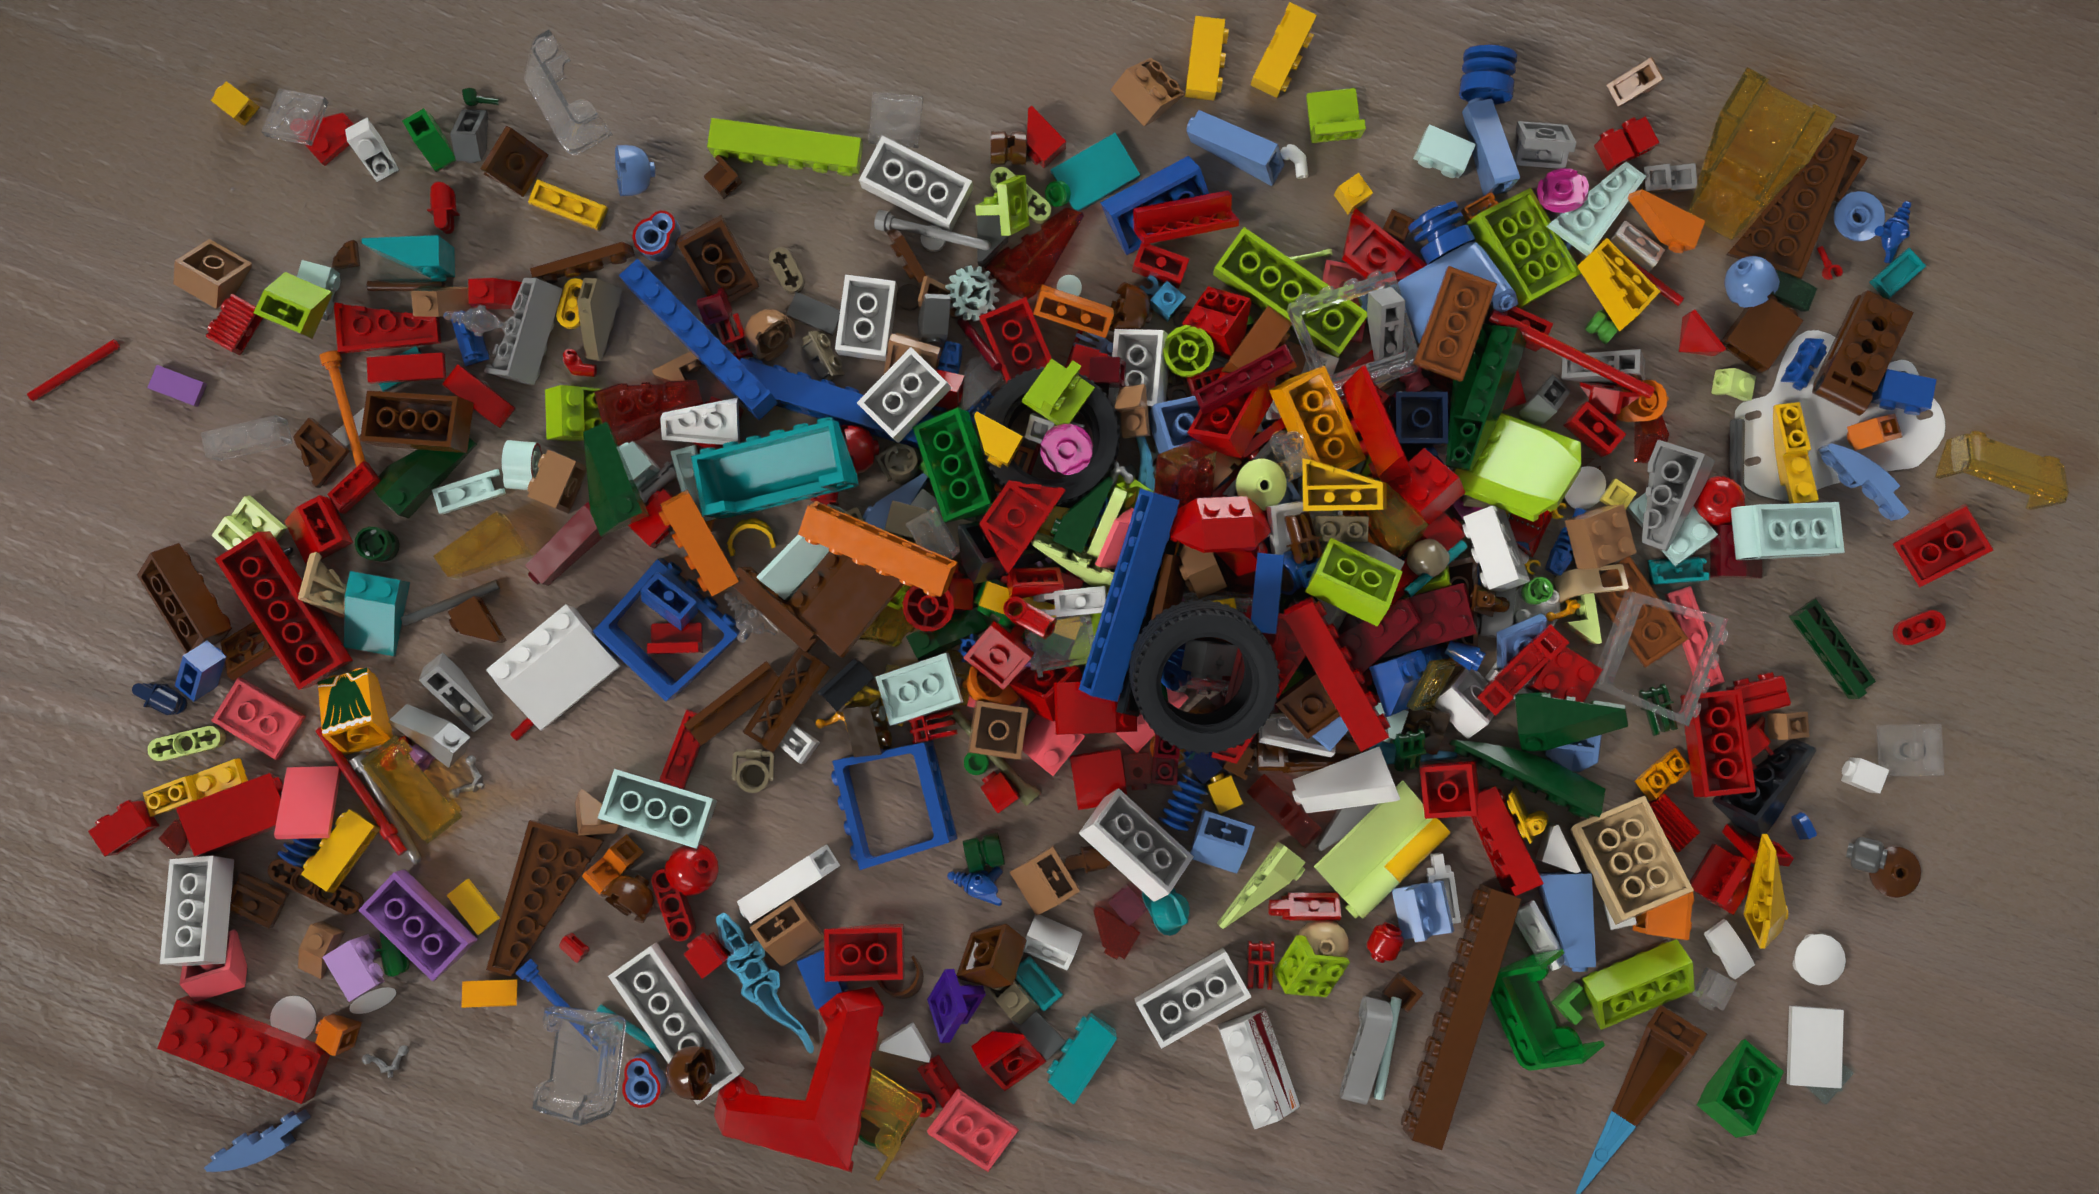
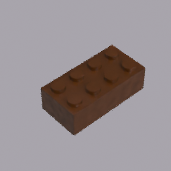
M367 391L360 441L378 447L467 453L474 403L458 396Z

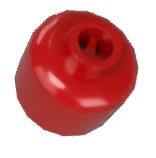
M1386 922L1383 925H1376L1366 944L1371 952V957L1380 963L1396 960L1405 942L1404 937L1401 935L1402 931L1395 925Z

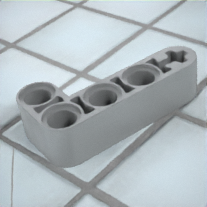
M1363 996L1359 1008L1360 1025L1341 1083L1340 1099L1366 1105L1391 1031L1393 1015L1390 1002Z

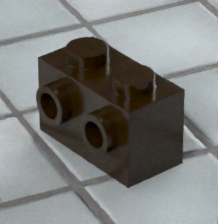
M880 698L854 700L842 709L854 757L882 755L892 746V735L887 727L886 711L882 706Z

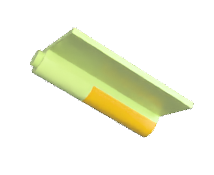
M1403 780L1396 786L1400 800L1379 803L1314 866L1348 904L1345 909L1355 919L1358 916L1364 919L1451 834L1439 819H1425L1423 803Z

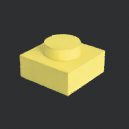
M1615 478L1599 500L1607 506L1624 504L1626 510L1637 492Z

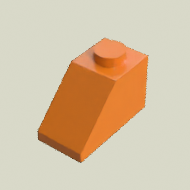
M1895 413L1847 427V440L1854 448V451L1903 437Z
M336 1014L323 1017L318 1022L315 1030L317 1034L315 1043L328 1054L337 1056L355 1046L362 1022Z

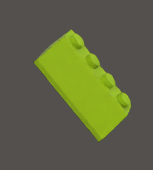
M1677 939L1661 943L1658 947L1649 951L1639 952L1632 958L1622 962H1615L1608 968L1591 972L1582 978L1584 993L1588 998L1589 1005L1600 1030L1695 991L1693 962Z

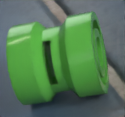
M1601 309L1585 327V330L1590 334L1597 332L1599 340L1604 344H1607L1618 331L1611 319L1607 320V313Z
M1536 577L1530 580L1531 582L1525 583L1522 586L1521 596L1530 605L1546 602L1551 598L1554 591L1552 583L1544 577Z

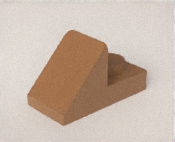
M1650 57L1607 84V87L1617 106L1621 107L1642 93L1652 91L1664 78L1653 57Z
M690 351L652 370V372L659 380L692 390L684 372L692 373L702 367V362Z
M1146 385L1120 387L1115 410L1119 411L1121 415L1122 438L1150 436Z
M1808 712L1768 714L1770 739L1789 740L1810 737Z

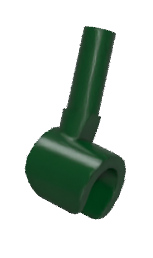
M474 88L462 90L463 100L468 106H476L478 103L499 105V99L477 96L476 89Z

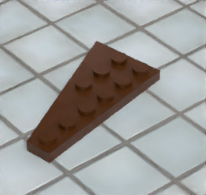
M1834 127L1727 255L1737 259L1749 256L1762 257L1773 265L1776 272L1800 280L1805 272L1859 135Z
M529 820L486 970L510 977L515 974L605 840L589 835L578 836V832Z

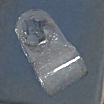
M1276 431L1270 439V445L1277 464L1285 474L1286 481L1291 482L1303 475L1302 458L1310 459L1306 451L1301 434L1295 431Z

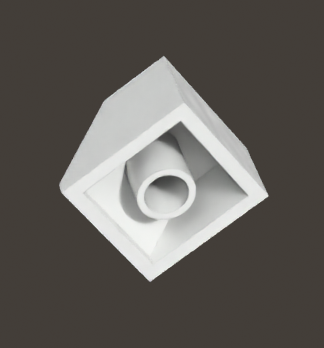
M1465 667L1441 689L1432 702L1440 711L1451 715L1449 721L1467 739L1487 726L1494 716L1476 698L1489 682L1478 671L1472 669L1469 671Z

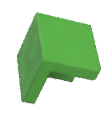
M1573 981L1551 1003L1569 1022L1577 1025L1583 1019L1579 1013L1589 1004L1586 994L1582 991V986Z

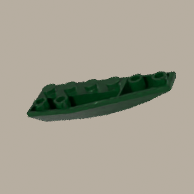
M1483 324L1463 381L1460 382L1453 379L1446 455L1447 467L1472 471L1483 452L1503 410L1527 342L1518 328Z
M1451 740L1449 743L1455 747V753L1465 758H1468L1469 755L1478 759L1477 764L1488 770H1491L1492 767L1500 770L1499 775L1511 782L1515 779L1523 782L1522 787L1534 794L1537 791L1546 794L1545 799L1558 806H1569L1567 811L1578 817L1589 819L1590 816L1599 818L1602 813L1606 789L1559 764L1530 753L1488 743Z

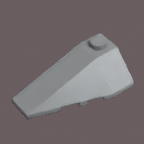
M1657 440L1648 462L1649 482L1648 487H1646L1647 507L1644 512L1642 543L1668 551L1703 490L1715 460L1706 454Z

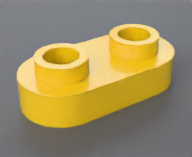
M578 278L570 279L565 283L556 313L558 322L567 329H576L580 326L577 305L578 297L574 296V292L577 289H581L583 280ZM575 313V318L572 321H568V315Z

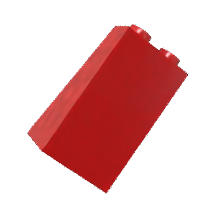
M268 773L177 807L178 816L194 856H210L275 829L281 792L283 790L280 777L275 778L274 774Z

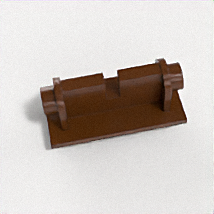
M1479 585L1474 586V591L1470 595L1471 611L1493 617L1494 612H1506L1510 607V602L1507 598L1498 597L1495 591Z

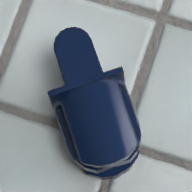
M137 683L132 687V693L146 701L143 707H151L165 715L182 713L188 704L186 698L179 692L167 687L168 684Z

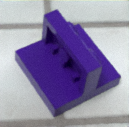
M954 969L944 970L927 999L940 1043L951 1042L960 1025L968 1024L986 995L983 985L960 986Z

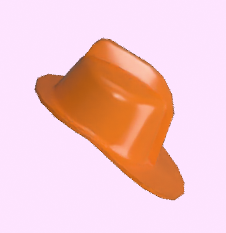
M1640 380L1655 387L1653 395L1649 399L1641 396L1621 409L1617 419L1624 422L1650 421L1660 417L1667 407V401H1669L1664 387L1654 380Z
M974 666L970 667L969 675L962 683V687L967 689L968 694L975 701H991L1010 705L1019 698L1010 687V684L1003 690Z

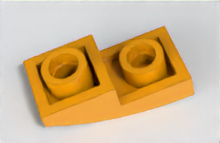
M1673 748L1653 763L1634 782L1649 801H1653L1671 784L1678 782L1690 770V765L1679 751Z
M517 980L462 981L461 1008L517 1006Z

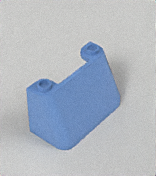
M1468 242L1400 280L1393 287L1405 300L1404 329L1419 344L1448 266L1497 283L1491 300V305L1495 310L1505 312L1518 305L1515 291L1478 243Z

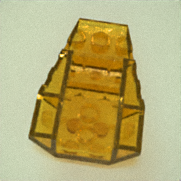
M1748 67L1743 72L1718 115L1688 211L1705 220L1704 226L1729 240H1733L1755 218L1757 213L1810 162L1837 117L1816 104L1807 106L1767 84L1770 79Z

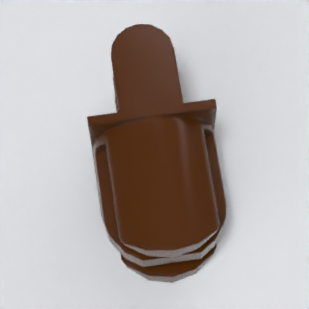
M1304 511L1299 515L1286 516L1284 519L1291 544L1287 545V547H1291L1295 562L1300 564L1304 560L1311 561L1313 557L1316 559L1320 558L1322 549L1319 538H1322V536L1316 537L1310 512Z
M1092 845L1081 846L1082 853L1069 855L1065 859L1067 869L1085 868L1086 874L1105 869L1111 864Z

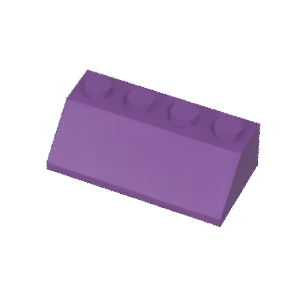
M405 869L394 872L359 909L431 981H435L478 940Z

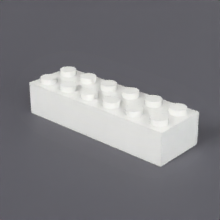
M657 942L608 976L668 1064L675 1053L685 1047H705L704 1049L712 1051L715 1059V1075L710 1074L709 1083H713L707 1097L737 1077L745 1069ZM694 1100V1101H695V1103L698 1105V1104H699L700 1102H702L703 1100Z

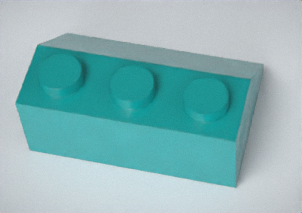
M1091 1012L1087 1018L1081 1017L1075 1027L1078 1032L1073 1039L1068 1038L1061 1048L1063 1054L1059 1061L1054 1059L1046 1071L1049 1074L1048 1083L1072 1104L1076 1103L1117 1040L1116 1029Z

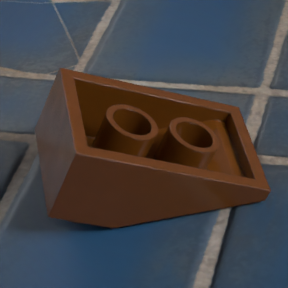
M722 214L677 238L679 249L707 296L717 294L718 289L724 287L728 300L731 302L759 287Z

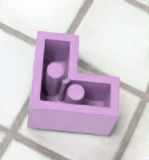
M368 934L349 940L322 957L348 1002L359 998L385 982L382 977V969L377 963L373 962L381 956L376 951V949H379V946Z

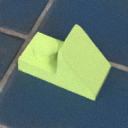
M1594 593L1578 595L1577 602L1580 604V608L1576 610L1578 616L1580 615L1581 620L1562 623V625L1589 645L1600 644L1602 640Z

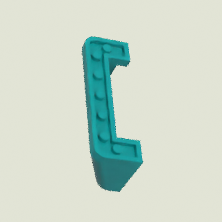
M831 417L821 418L817 420V424L810 426L807 423L793 426L791 431L785 432L783 429L769 432L770 436L763 438L761 436H751L746 438L744 443L728 442L723 444V448L717 450L713 447L701 449L700 454L691 456L702 516L718 519L732 518L859 486L858 476L838 421L832 420Z

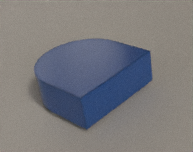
M1800 812L1791 817L1792 824L1800 840L1811 839L1817 836L1815 828L1806 814Z

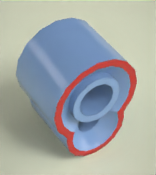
M660 210L652 214L650 218L641 220L635 226L632 235L633 243L645 258L650 261H663L670 257L675 250V244L681 234V228L671 213Z
M640 1053L626 1064L624 1069L625 1079L622 1084V1093L625 1100L636 1108H646L653 1105L666 1089V1076L658 1067L656 1058L649 1053Z

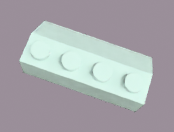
M831 504L827 505L829 507H832L836 510L845 513L840 507ZM797 535L757 578L781 598L790 600L826 556L829 548L821 544L814 545L808 543L805 537Z
M614 769L598 819L697 849L710 824L717 800Z

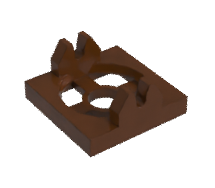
M255 621L220 642L222 652L226 656L225 668L227 676L233 681L276 655ZM254 634H259V635H257V636L254 637V638H253V637H250V636H252V635H254ZM251 641L250 647L242 651V647ZM264 641L262 650L253 654L256 646ZM240 655L245 658L243 662L238 658Z

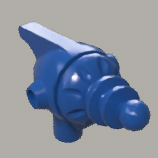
M1905 201L1902 207L1898 208V212L1894 213L1895 217L1889 218L1883 226H1878L1875 229V235L1881 237L1882 247L1886 252L1885 263L1892 262L1899 245L1905 238L1910 236L1909 224L1906 221L1909 220L1911 213L1908 210L1911 208L1909 201Z
M998 866L994 867L989 874L985 870L972 872L968 875L965 872L962 874L961 872L956 874L954 872L948 873L947 878L954 880V884H958L959 887L963 886L965 892L971 897L997 906L1002 905L1001 899L996 896L998 888L994 883L1003 873L1002 869Z

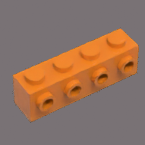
M688 489L661 503L663 511L659 512V515L666 526L671 524L675 533L672 534V538L678 548L684 547L688 555L684 558L691 570L696 568L700 577L697 578V581L703 592L708 590L711 596H714L738 583L739 580Z

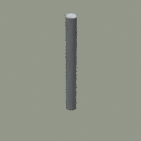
M493 580L401 617V621L404 626H408L458 606L473 596L481 597L500 589V584L497 580Z

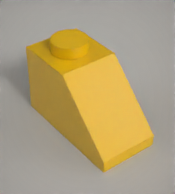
M976 411L974 418L985 455L988 456L987 461L1001 468L1002 464L1008 467L1023 441V436Z

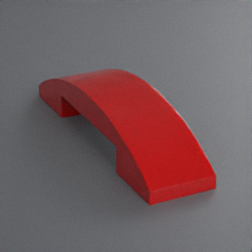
M1551 624L1548 625L1497 673L1476 698L1496 716L1514 698L1513 696L1570 642Z

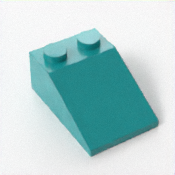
M439 235L362 238V244L378 255L427 276L432 281H446L447 277H455V248Z
M350 571L345 592L344 647L396 656L402 626L401 617L404 616L410 582Z

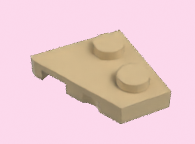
M311 553L308 558L298 599L342 618L345 611L347 585L340 581L339 576L333 569L328 570L320 561L322 556L319 553Z

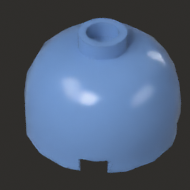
M616 145L615 169L618 173V178L616 179L620 196L639 195L648 188L650 177H655L654 162H649L647 154L636 146Z
M1758 256L1745 257L1733 263L1727 270L1724 280L1729 300L1732 303H1738L1743 308L1754 307L1768 300L1767 296L1772 291L1775 293L1780 283L1773 265L1766 259Z

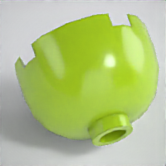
M1184 325L1174 329L1167 336L1165 347L1163 348L1165 364L1173 373L1181 377H1193L1203 373L1209 367L1214 353L1211 337L1205 330L1191 327V325Z

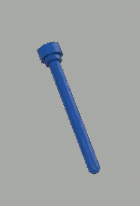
M532 959L527 961L516 972V975L522 981L524 979L527 982L531 981L603 1056H607L610 1053V1047L538 974L540 972L537 969L538 965Z

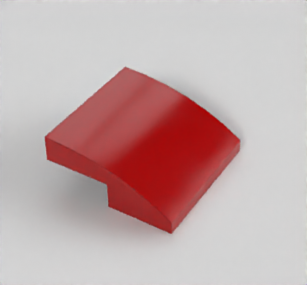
M1120 748L1070 756L1078 810L1098 807L1104 797L1118 788L1127 795Z

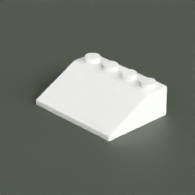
M565 604L486 670L501 690L542 731L621 665L603 642L592 632V628L577 609Z

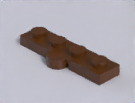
M619 242L530 268L532 278L552 284L556 283L558 278L564 276L567 278L577 277L581 275V272L601 270L604 268L603 265L625 263L627 258L634 257L635 254L633 246L625 242Z

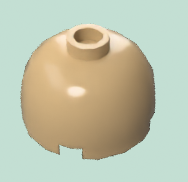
M1310 921L1300 929L1298 935L1306 936L1315 955L1347 956L1349 950L1348 936L1344 928L1336 921Z

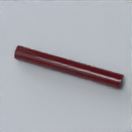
M963 317L960 318L957 322L960 328L994 371L1000 370L1002 364L969 321H964Z

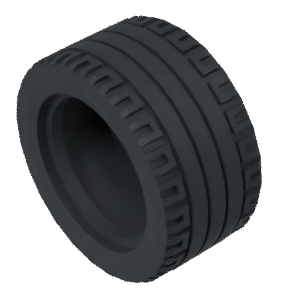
M1044 367L1024 371L1023 374H1017L1015 378L1008 380L1007 384L1002 385L1001 389L995 393L994 398H991L990 404L986 408L985 416L1010 429L1017 416L1029 407L1022 402L1023 397L1044 370ZM1078 373L1083 380L1095 387L1079 410L1090 426L1093 436V451L1088 466L1078 473L1054 480L1040 479L1026 473L1013 459L1008 467L1002 464L1001 468L987 461L988 456L985 455L981 442L988 471L1001 490L1009 480L1022 482L1023 484H1040L1053 488L1062 487L1066 491L1056 506L1070 508L1111 475L1110 471L1114 468L1119 452L1120 425L1112 402L1108 399L1107 394L1103 393L1100 386H1097L1093 380L1090 381L1087 376Z
M1189 600L1186 603L1181 602L1176 606L1172 605L1171 608L1164 609L1161 614L1155 615V618L1150 620L1149 624L1142 629L1143 632L1138 635V640L1133 645L1134 650L1131 651L1132 656L1129 661V679L1133 696L1149 727L1164 741H1168L1170 745H1175L1181 750L1185 749L1187 752L1195 751V753L1199 754L1200 752L1209 754V752L1219 753V751H1227L1228 748H1236L1237 745L1245 743L1244 741L1248 738L1251 739L1255 733L1260 731V727L1266 724V720L1270 718V713L1274 710L1275 702L1278 699L1277 693L1280 690L1278 687L1280 684V670L1277 668L1278 662L1265 636L1242 612L1227 604L1223 605L1218 601ZM1201 637H1216L1234 644L1240 649L1243 656L1244 677L1237 694L1226 705L1208 713H1190L1176 708L1165 699L1161 688L1162 672L1168 658L1178 647L1192 639Z

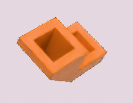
M626 834L611 846L599 861L585 871L582 877L600 895L613 879L621 876L644 852Z

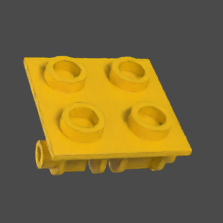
M1514 786L1509 794L1507 804L1511 813L1517 814L1520 821L1517 826L1523 838L1527 837L1529 844H1531L1535 835L1544 831L1549 817L1544 811H1536L1529 814L1517 786Z

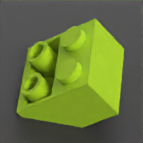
M284 272L264 289L254 314L313 339L333 292Z
M559 385L545 389L547 440L584 441V431L607 422L605 389Z

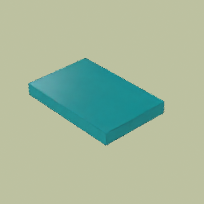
M1116 133L1111 134L1051 169V174L1056 181H1063L1069 186L1071 192L1069 204L1075 214L1140 178L1139 171Z

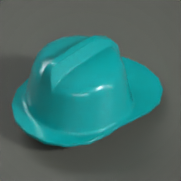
M1174 888L1170 894L1155 902L1142 891L1145 906L1156 928L1163 935H1175L1181 930L1183 925L1188 923L1190 915L1189 903Z

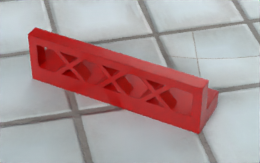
M1228 190L1133 208L1134 232L1144 245L1239 226V219L1232 212V194Z

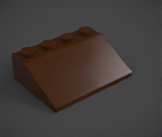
M829 551L787 603L805 625L838 656L844 658L904 584L892 575H881L876 572V568L869 565L856 564L852 561V558L844 554L836 555Z

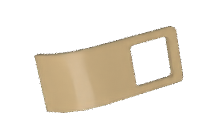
M1622 564L1606 565L1595 569H1573L1553 578L1556 591L1560 597L1559 603H1563L1567 599L1578 595L1621 591L1629 588ZM1618 569L1622 586L1604 588L1599 571Z

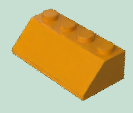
M1325 366L1290 378L1269 390L1301 462L1302 458H1308L1348 470L1366 460Z

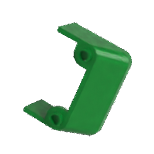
M1563 949L1530 955L1499 969L1490 997L1518 1063L1529 1071L1582 1064L1605 1046L1604 1041L1582 1044L1579 1035L1574 1029L1568 1026L1557 1027L1537 981L1543 980L1548 975V965L1565 954Z

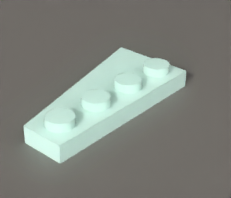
M1628 162L1623 163L1589 191L1588 199L1581 207L1574 211L1562 213L1546 227L1588 256L1629 201L1627 199L1628 195L1637 190L1646 176Z

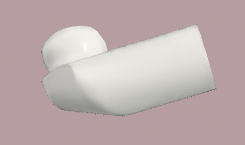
M1293 144L1282 147L1280 150L1282 159H1290L1295 163L1296 178H1307L1309 174L1306 155Z

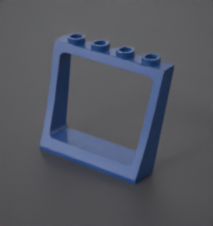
M659 558L592 632L667 702L684 690L743 633L735 627L737 622L731 615L727 613L723 615L716 609L718 603L709 596L705 598L698 592L700 586L692 579L686 580L680 575L682 570L677 564L671 561L668 563L665 559ZM656 572L661 573L666 579L696 600L697 608L724 633V638L678 681H675L618 626L620 618L641 595L640 590Z
M933 740L887 749L882 755L851 756L832 761L835 770L831 774L832 781L835 786H839L841 794L838 796V805L842 811L845 810L847 818L844 822V830L847 835H851L853 845L850 847V854L853 860H857L859 870L958 839ZM912 754L918 770L934 837L933 839L874 857L869 851L849 767L853 764Z

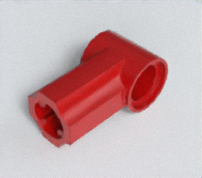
M1017 596L1011 597L1005 602L1003 611L1015 625L1022 626L1045 640L1055 630L1057 622L1055 618L1026 603L1022 598ZM1023 607L1019 615L1013 616L1016 608Z

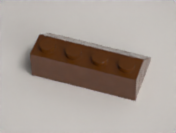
M180 543L149 554L137 576L185 654L205 641L215 645L223 640L232 629L230 620L220 610L215 595L207 589L202 574L194 568L189 553L183 550Z

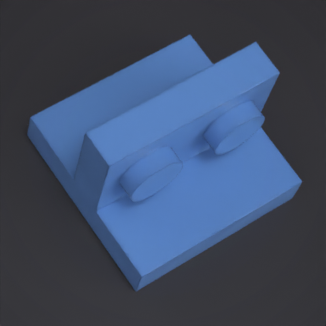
M1443 880L1400 886L1392 890L1399 927L1404 939L1414 938L1415 942L1426 941L1433 935L1454 932Z

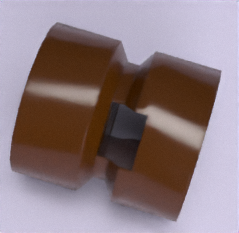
M991 131V164L1005 165L1007 161H1010L1012 165H1026V131H1013L1011 135H1007L1005 131Z

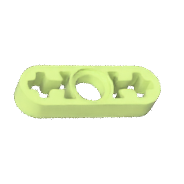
M997 167L990 175L991 186L997 191V175L1000 177L1006 175V180L1016 175L1005 167ZM1026 184L1028 205L1034 197L1033 204L1037 208L1045 207V215L1039 214L1036 216L1035 208L1030 205L1028 208L1029 219L1037 224H1043L1051 217V206L1047 200Z
M1114 488L1091 540L1087 555L1098 559L1114 520L1117 518L1127 494L1126 491Z
M206 726L156 738L149 743L148 754L155 761H167L216 749L224 744L226 734L221 727ZM216 734V738L213 741L201 742L200 737ZM185 736L190 737L193 741V745L188 751L184 750L181 746V741ZM173 745V749L166 750L163 753H158L157 751L161 746Z

